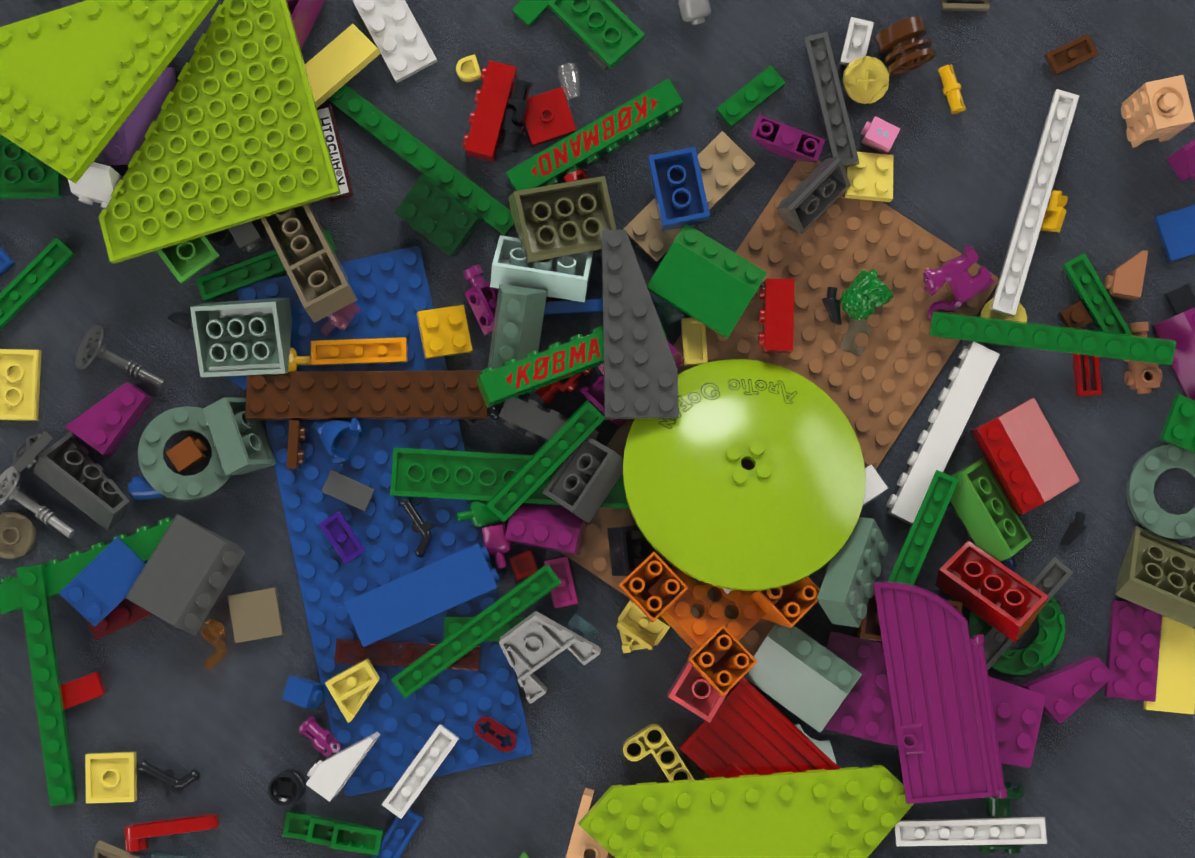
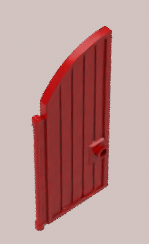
M745 676L726 695L711 722L709 723L704 720L679 747L711 778H732L755 774L772 775V773L781 772L798 773L821 769L837 770L840 768L752 686Z

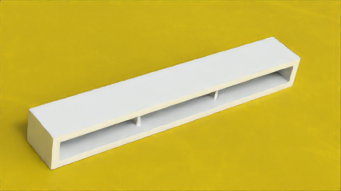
M972 342L968 346L964 345L958 357L961 359L958 367L954 366L949 374L948 379L951 382L948 388L944 387L938 397V400L941 402L937 410L933 409L928 418L930 425L927 431L923 430L917 442L920 443L917 452L913 451L907 462L910 466L906 473L903 472L897 482V485L900 487L896 495L892 494L886 506L889 507L888 514L910 525L913 524L935 471H944L1000 355L999 353L976 342Z

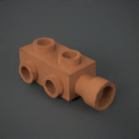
M1130 323L1129 329L1132 335L1147 337L1149 323ZM1124 360V362H1128V371L1125 372L1124 379L1126 385H1130V390H1137V394L1152 393V388L1160 387L1162 371L1159 369L1158 364ZM1145 372H1148V380L1144 378Z

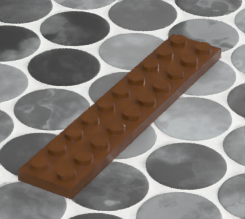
M482 370L300 371L282 374L247 375L245 418L247 421L351 420L354 417L357 420L487 419V407L476 383Z

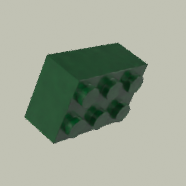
M422 174L394 212L449 256H457L484 219L431 177Z

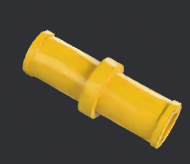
M945 65L939 68L938 72L944 86L942 89L943 95L947 96L951 114L963 112L966 110V106L960 92L962 87L957 82L953 65Z

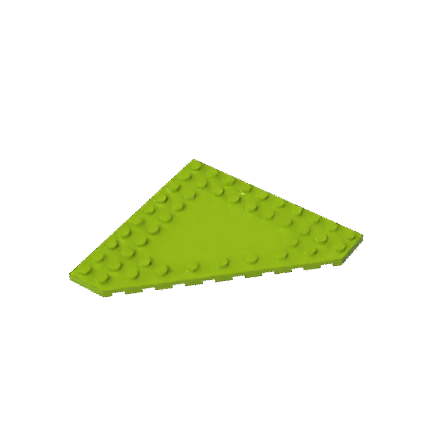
M86 0L0 27V134L77 184L218 0Z
M224 0L222 5L219 4L210 20L209 28L205 34L201 35L194 48L193 56L189 63L186 62L177 78L176 86L167 95L161 106L160 114L156 121L153 120L144 136L143 144L139 151L136 150L127 166L126 174L122 180L118 181L110 195L112 197L110 202L98 217L111 263H119L341 194L287 0Z
M874 765L864 768L847 767L837 770L821 769L798 773L781 772L772 773V775L755 774L732 778H705V780L693 781L689 779L666 783L649 782L627 786L611 785L578 824L615 858H868L913 804L906 803L904 785L884 766Z

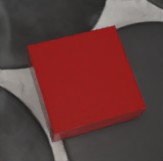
M531 550L509 558L517 581L531 576L539 570Z

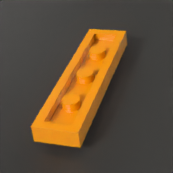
M406 337L311 341V365L313 366L408 362Z

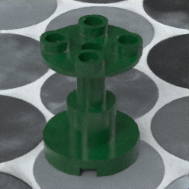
M1004 782L1008 797H984L986 800V815L991 816V818L1011 816V799L1023 797V785L1017 784V788H1011L1010 782ZM1025 844L976 846L980 847V852L995 853V849H1005L1006 853L1019 854L1021 853L1020 848L1024 847Z

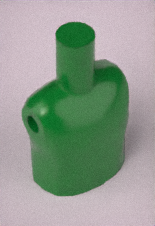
M472 501L469 511L456 513L458 522L472 520L475 527L502 522L487 507L486 503L488 501Z

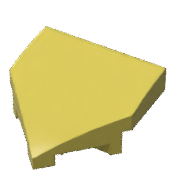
M630 599L619 615L617 629H619L623 644V653L646 648L652 650L655 645L659 644L671 626L661 616L652 623Z

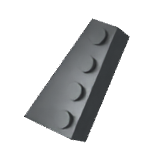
M519 396L505 401L499 417L505 421L504 426L514 431H517V428L527 431L525 436L536 441L539 440V437L548 441L568 420L559 412L549 408L545 409L538 402ZM594 430L589 437L597 440L599 432Z

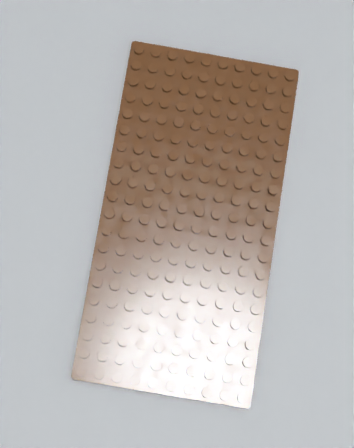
M796 161L736 251V254L767 272L760 285H763L766 278L795 279L793 351L791 353H762V346H758V334L763 332V323H759V308L763 309V299H759L758 288L728 338L723 337L706 326L708 362L726 359L758 360L784 367L808 379L824 391L844 413L860 444L865 468L872 464L876 470L960 341L959 339L929 336L931 320L928 317V311L930 306L938 301L952 303L955 298L947 282L932 296L929 294V290L925 291L923 289L925 287L923 271L926 268L939 269L946 261L959 257L962 253L883 202L844 198L845 192L802 235L782 221L776 208L821 162ZM974 263L967 271L971 276H975L978 273V269L982 266ZM875 269L878 273V279L885 283L890 290L893 289L894 296L889 303L881 307H875V312H878V314L873 313L867 318L868 325L873 327L869 338L865 333H859L855 336L854 343L856 346L865 347L862 356H858L839 348L844 334L849 329L851 319L848 313L842 309L841 296L843 291L853 284L855 277L862 270L869 272ZM990 272L991 278L995 283L985 291L976 294L973 299L963 303L956 311L946 312L939 310L938 312L976 316L997 285L998 277ZM828 287L837 288L836 299L840 300L841 325L832 323L822 301V298L827 297ZM681 334L673 347L683 357ZM683 362L677 368V373L680 374L695 366H684ZM628 419L618 428L606 446L622 458L627 437L635 419ZM747 459L741 461V466L744 469L752 470L754 468L752 461ZM599 507L591 521L586 524L580 556L568 553L563 554L627 596L618 586L627 576H612L607 528L636 525L630 509ZM691 577L693 582L699 584V580ZM708 591L709 599L716 601L714 592ZM691 607V614L695 618H699L698 609ZM726 608L725 615L728 619L732 620V612ZM761 618L739 642L754 656L775 623Z

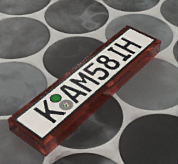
M332 105L317 108L341 192V194L331 196L330 200L334 201L354 196Z

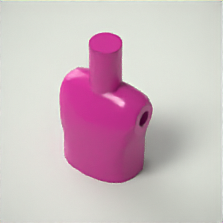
M506 522L481 527L484 546L489 555H495L497 568L506 567L504 553L511 549V541L505 539Z

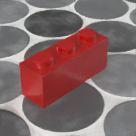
M766 278L763 285L759 286V299H763V309L759 308V323H763V332L758 334V346H762V353H791L793 351L795 279Z

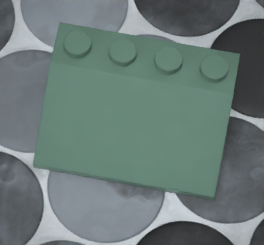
M289 297L210 302L190 307L200 377L288 373L292 331Z
M775 624L753 656L758 662L744 676L759 689L821 733L862 673L796 625L788 628Z

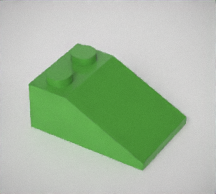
M207 235L157 250L180 284L220 257Z

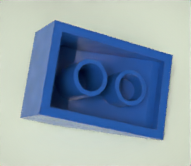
M117 537L70 581L59 594L95 627L126 597L146 563Z

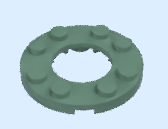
M185 406L167 410L148 424L140 438L138 461L141 472L153 489L167 498L186 502L201 500L218 491L231 477V475H225L221 467V460L213 444V437L206 423V416L202 408ZM181 431H194L201 434L208 440L212 449L209 465L202 472L192 476H182L174 473L167 467L164 461L163 450L166 442Z
M1172 444L1153 448L1143 454L1132 467L1133 470L1126 486L1129 508L1140 525L1156 535L1168 539L1194 537L1195 506L1184 514H1169L1157 504L1153 490L1158 476L1167 469H1183L1192 474L1195 479V454Z

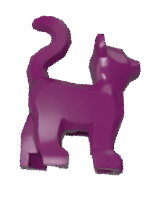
M970 245L964 247L962 255L946 261L939 269L926 268L923 271V282L925 284L923 289L925 291L929 290V294L932 296L947 282L955 298L952 303L946 301L934 302L928 311L930 320L932 311H956L963 303L973 299L976 294L985 291L995 283L991 278L992 275L984 265L978 269V273L975 276H971L967 271L980 258Z

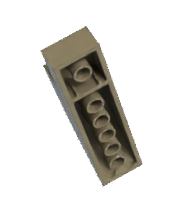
M309 203L261 218L304 309L314 323L357 301L348 282V277ZM317 234L319 238L312 241L310 236ZM290 244L292 249L285 251L283 246ZM287 252H290L293 255V258L291 260Z

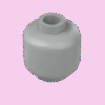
M709 0L678 1L683 21H691L692 26L706 22L705 17L711 14Z

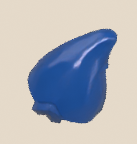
M354 417L351 419V422L344 420H314L312 423L313 428L320 435L324 448L333 456L331 463H340L348 460L346 456L354 449L359 433H362L360 422Z

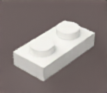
M851 17L839 64L848 66L856 58L866 56L874 22Z

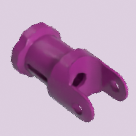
M313 716L308 718L298 729V733L300 735L304 734L313 743L312 746L325 757L330 756L332 751L336 753L341 749L340 743L328 730L321 728Z

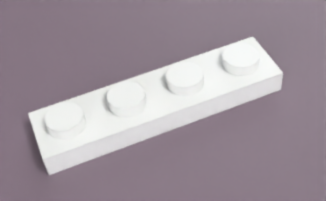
M439 724L382 805L402 819L459 740V737Z

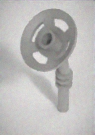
M12 466L0 475V505L7 499H14L35 513V517L44 524H50L68 538L73 537L75 531L55 517L56 514L47 509L46 506H40L19 491V488L16 486L19 481L20 471Z

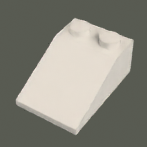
M93 162L77 184L69 179L68 182L71 192L79 197L78 201L89 205L97 202L101 204L100 207L106 209L112 198L110 195L118 181L123 179V176L110 166Z
M375 732L328 757L326 760H319L308 772L307 776L310 779L306 785L330 802L338 795L381 734Z

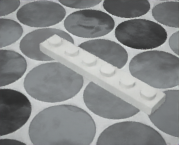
M1045 817L900 820L895 825L896 846L1047 844L1048 842Z

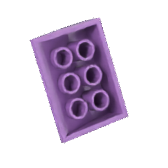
M166 67L104 147V165H128L136 150L139 151L145 140L144 136L153 120L156 121L162 110L163 102L169 92H172L176 86L175 67Z

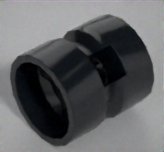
M285 770L270 781L268 795L277 805H290L304 793L306 780L303 774L297 770Z

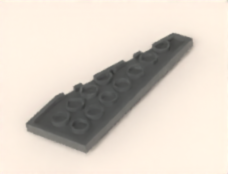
M602 230L605 419H678L677 367L626 230Z

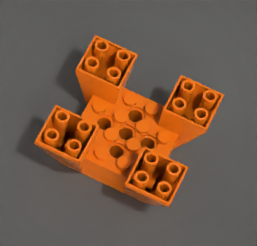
M655 552L648 556L618 585L652 623L661 615L690 646L691 652L687 660L722 697L758 662L743 647L739 640L761 618L792 628L818 601L817 596L820 588L809 577H806L793 584L761 591L733 590L726 595L721 587L699 581V584L692 581L691 576L683 573L673 565L669 568ZM708 591L714 592L716 601L709 599ZM691 607L698 609L699 618H695L691 614ZM726 608L732 612V620L726 617Z

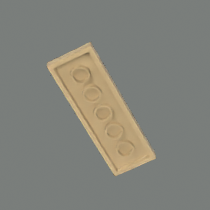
M723 131L697 155L709 211L756 164ZM654 198L623 230H626L628 236L657 263L668 252L683 227L662 231Z

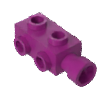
M475 265L463 272L466 281H470L472 288L465 292V296L483 334L487 335L493 333L499 288L490 287L491 281L485 282L481 266Z

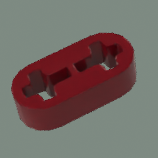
M483 716L477 720L475 732L481 739L502 752H509L515 748L517 736L511 729L490 716ZM489 721L491 723L490 728L495 731V734L486 731L485 734L482 733L480 723L485 724ZM500 734L503 737H506L507 734L510 735V741L513 744H507L505 747L502 746V740L496 735Z

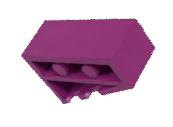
M126 382L67 424L65 428L101 454L112 456L154 398L136 385Z
M1089 655L1056 671L1046 673L1037 679L1020 685L1025 689L1044 694L1046 699L1043 711L1053 722L1061 724L1112 679L1114 674L1098 657Z

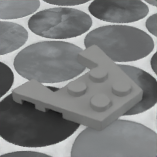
M537 611L533 612L499 639V644L511 668H514L518 677L517 681L520 687H523L526 699L530 704L547 692V687L533 672L555 656L568 649L583 665H586L601 653V648Z

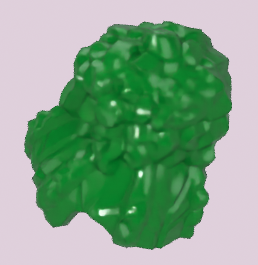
M875 269L869 272L862 270L855 277L853 284L842 293V309L848 313L849 317H853L855 320L862 321L867 319L874 313L875 307H881L893 299V289L890 290L885 283L878 279V273Z

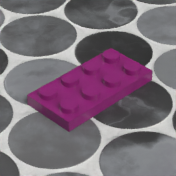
M1112 600L1106 667L1114 674V677L1105 684L1104 696L1155 702L1162 624L1161 614L1133 602Z

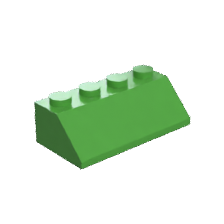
M984 457L951 475L959 479L950 501L955 508L957 516L963 521L969 536L974 540L977 547L1001 562L1012 557L1032 540Z

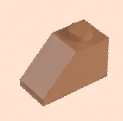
M1143 250L1111 271L1109 275H1106L1104 287L1110 297L1130 301L1141 298L1148 251Z

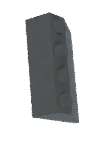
M176 514L127 593L126 599L174 627L195 636L245 555V552L239 545Z

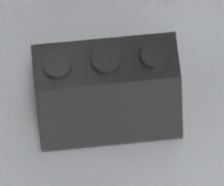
M838 157L826 158L814 168L813 172L804 181L797 185L796 189L788 197L780 202L776 209L783 222L802 235L851 186L842 160Z
M588 436L563 461L543 491V494L589 523L623 473V458Z

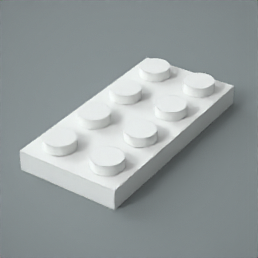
M352 0L396 83L438 62L405 0Z

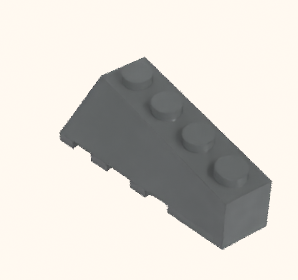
M69 432L38 456L33 473L108 531L124 517L130 501L113 480L108 479L104 475L103 468L99 463L95 464L89 457V451L84 445L80 446L76 441V435Z

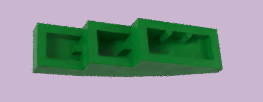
M287 810L282 836L306 840L308 843L327 845L333 849L378 856L383 830Z

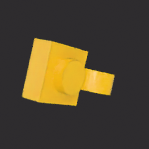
M1053 190L1051 192L1040 231L1060 233L1067 212L1063 207L1068 201V196H1063L1062 191Z

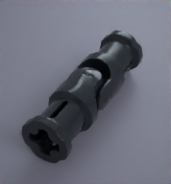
M513 78V90L511 98H508L501 127L503 134L497 148L517 153L519 134H522L529 104L527 98L533 83Z

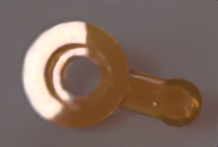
M212 619L208 620L200 628L203 638L208 643L214 645L217 650L214 655L204 662V667L208 670L212 669L228 655V649L223 642L225 628L222 623Z

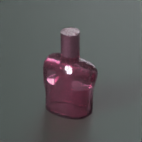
M353 302L326 316L329 320L322 326L320 331L327 336L335 327L346 329L361 309Z

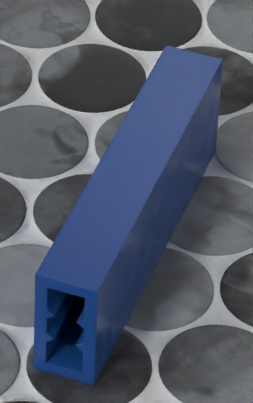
M477 543L344 602L362 646L366 647L498 588L497 583L500 582L495 568L490 570L487 561L491 558L486 547H480V544Z

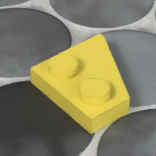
M369 658L325 682L348 723L352 721L380 677Z

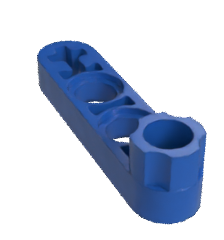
M603 299L585 300V302H546L544 316L603 312Z

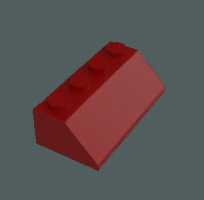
M969 540L939 569L935 586L956 601L963 602V606L1013 642H1016L1030 627L1049 598L1047 594Z

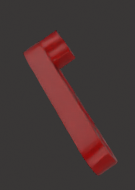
M218 814L124 826L126 852L148 849V837L219 827Z

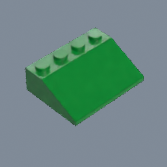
M685 223L649 281L647 288L654 295L723 337L728 338L767 272Z

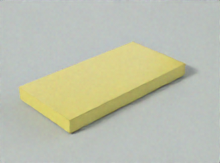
M354 24L350 25L305 64L317 108L381 54L379 49Z
M1162 615L1155 702L1144 701L1143 709L1194 714L1195 629Z

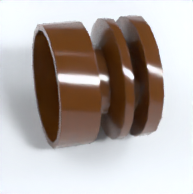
M920 16L898 21L876 35L875 40L880 52L890 53L884 59L885 64L890 65L887 69L889 75L896 76L912 72L935 58L936 52L933 48H930L932 45L931 40H920L927 33Z

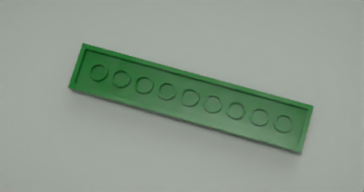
M393 447L390 495L489 501L533 455ZM561 464L523 503L560 505L543 494V491ZM623 473L601 504V508L630 509L623 484Z

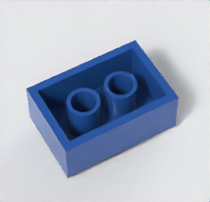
M696 147L648 156V167L662 231L681 228L685 223L691 226L708 222L710 213Z

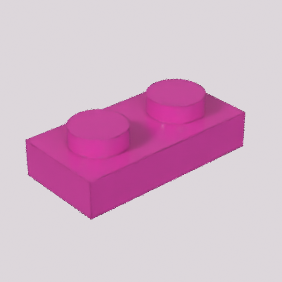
M568 556L545 561L544 564L548 563L562 582L551 591L554 608L577 604L578 600Z

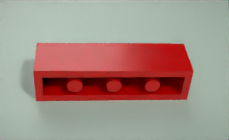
M489 60L488 66L483 67L481 73L482 88L477 89L475 95L476 110L475 112L471 111L468 124L471 125L469 134L466 133L463 139L462 147L465 148L467 156L494 162L498 149L497 146L502 134L501 127L508 98H511L514 83L512 80L513 78L516 79L518 74L515 66Z

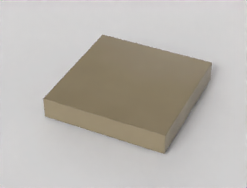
M276 587L228 596L235 643L284 635Z

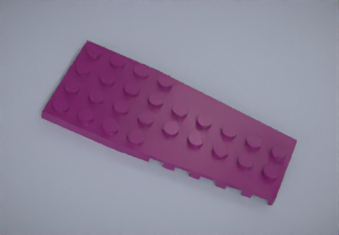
M831 631L827 648L861 672L862 675L824 729L882 744L898 746L883 643L857 639L855 636ZM988 676L1001 763L1030 768L1046 696Z

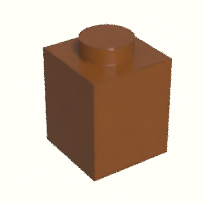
M191 436L165 452L180 473L188 472L208 458L205 453L207 448L202 440L199 438L196 440V438Z

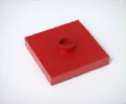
M562 87L527 98L529 104L524 123L533 147L577 131Z

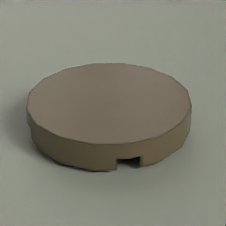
M5 512L1 514L0 557L4 559H18L26 556L33 549L36 542L37 531L34 523L28 516L19 512Z

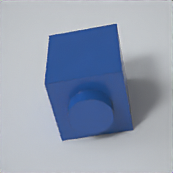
M289 676L282 700L304 708H318L324 697L325 685L301 676Z

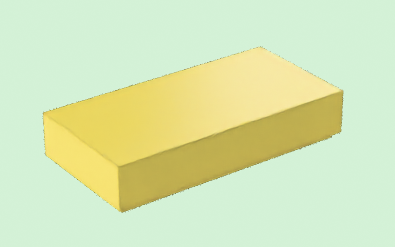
M681 318L684 366H697L708 363L706 326L694 318Z

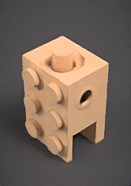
M1184 75L1146 82L1122 102L1121 115L1123 119H1126V135L1128 141L1132 144V148L1138 147L1144 141L1159 138L1160 142L1168 141L1195 122Z
M585 788L566 858H612V855L578 824L590 809L594 794L592 789Z

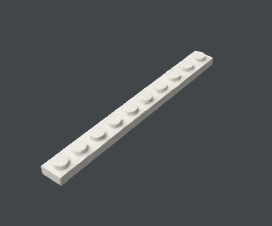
M1056 89L1053 94L990 308L991 311L1014 317L1016 314L1079 95Z

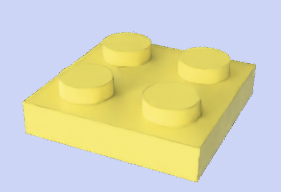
M857 152L859 164L845 168L851 186L845 191L844 198L891 202L893 200L894 155Z
M136 752L85 754L86 804L137 801Z

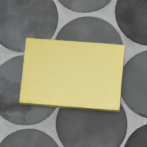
M0 349V420L38 421L41 350Z

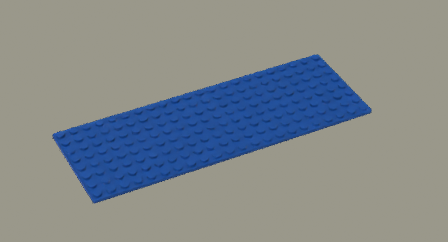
M418 246L340 263L348 277V282L357 301L315 323L304 309L288 275L263 280L237 290L239 301L289 297L292 315L290 348L296 350L297 356H311V341L407 338L408 362L298 365L297 372L448 371L445 356L425 359L416 313L418 311L431 310L434 307L421 249ZM459 419L358 420L362 433H359L354 449L346 456L348 460L340 463H331L333 456L324 448L320 435L313 428L312 423L314 420H297L303 422V426L307 429L306 440L302 441V450L305 451V463L301 465V470L286 468L289 420H265L269 443L277 463L274 466L320 682L325 685L323 692L331 733L340 743V751L375 732L381 734L343 786L344 794L350 797L394 787L439 724L458 736L459 740L432 777L530 755L532 753V746L515 670L513 667L511 668L499 641L481 642L406 699H404L391 681L393 677L444 640L445 616H477L499 600L497 589L366 647L362 646L344 602L477 543L480 544V547H484L481 527H475L472 520L458 522L456 518L457 512L469 511L470 503L477 500L410 497L411 503L424 522L429 521L433 524H438L430 530L432 538L424 554L425 556L422 558L417 557L414 554V550L417 549L422 535L420 532L412 530L413 521L404 508L399 506L401 502L409 497L390 495L393 447L466 452ZM331 470L376 489L366 511L321 492ZM338 511L342 513L366 549L364 553L348 564L343 562L318 525ZM488 560L487 563H488V565H489V567H490V570H491V569H492L491 562H490V560ZM369 658L380 679L352 721L348 723L325 682ZM483 716H490L511 729L517 736L515 748L509 752H502L481 739L475 732L477 720ZM489 721L485 724L480 723L482 733L485 734L486 731L495 734V731L490 728L491 723ZM500 734L496 735L502 740V746L505 747L507 744H513L510 741V735L507 734L506 737Z

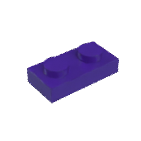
M340 511L318 524L345 564H348L366 551Z

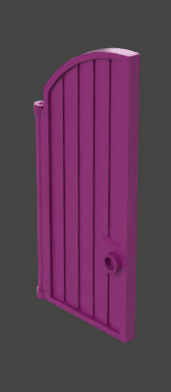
M874 582L906 803L913 804L997 796V798L1008 797L1004 785L985 658L984 635L978 634L970 638L967 619L949 602L926 589L901 582Z

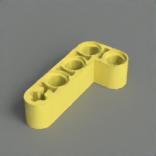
M650 724L624 742L623 753L628 760L639 761L652 753L669 782L674 781V775L679 771L687 774L686 780H695L660 725ZM650 731H659L661 738L657 742H651L647 738ZM631 743H637L641 750L638 754L631 755L628 753L627 747ZM664 751H671L674 754L671 762L665 763L660 759Z

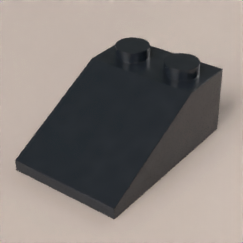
M637 524L607 528L612 576H629L653 552L669 568L672 566L646 540Z

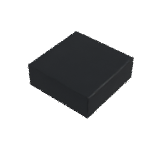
M1189 284L1164 294L1174 316L1195 307V296Z

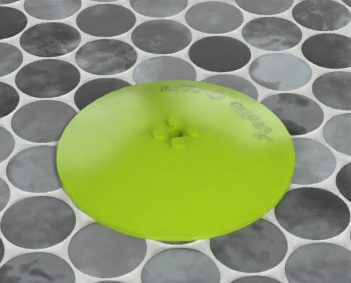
M726 359L708 362L678 374V419L634 420L627 437L623 456V484L631 514L646 540L664 559L683 573L707 584L731 590L761 591L779 588L802 580L821 569L840 551L852 534L859 519L865 495L866 475L861 447L851 424L838 405L818 386L803 376L784 367L758 360ZM746 459L752 461L754 468L752 470L744 469L741 466V461Z

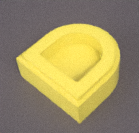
M475 54L460 59L456 65L457 75L464 82L481 79V71Z

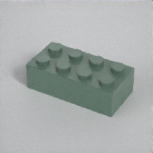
M859 517L852 534L840 551L831 559L817 600L832 624L859 628L862 619L866 616L869 598L874 593V582L880 576L881 563L888 553V543L872 518Z

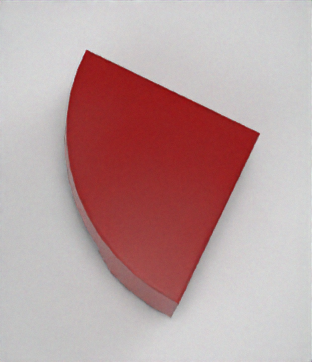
M583 169L577 170L564 176V183L587 179L588 176Z

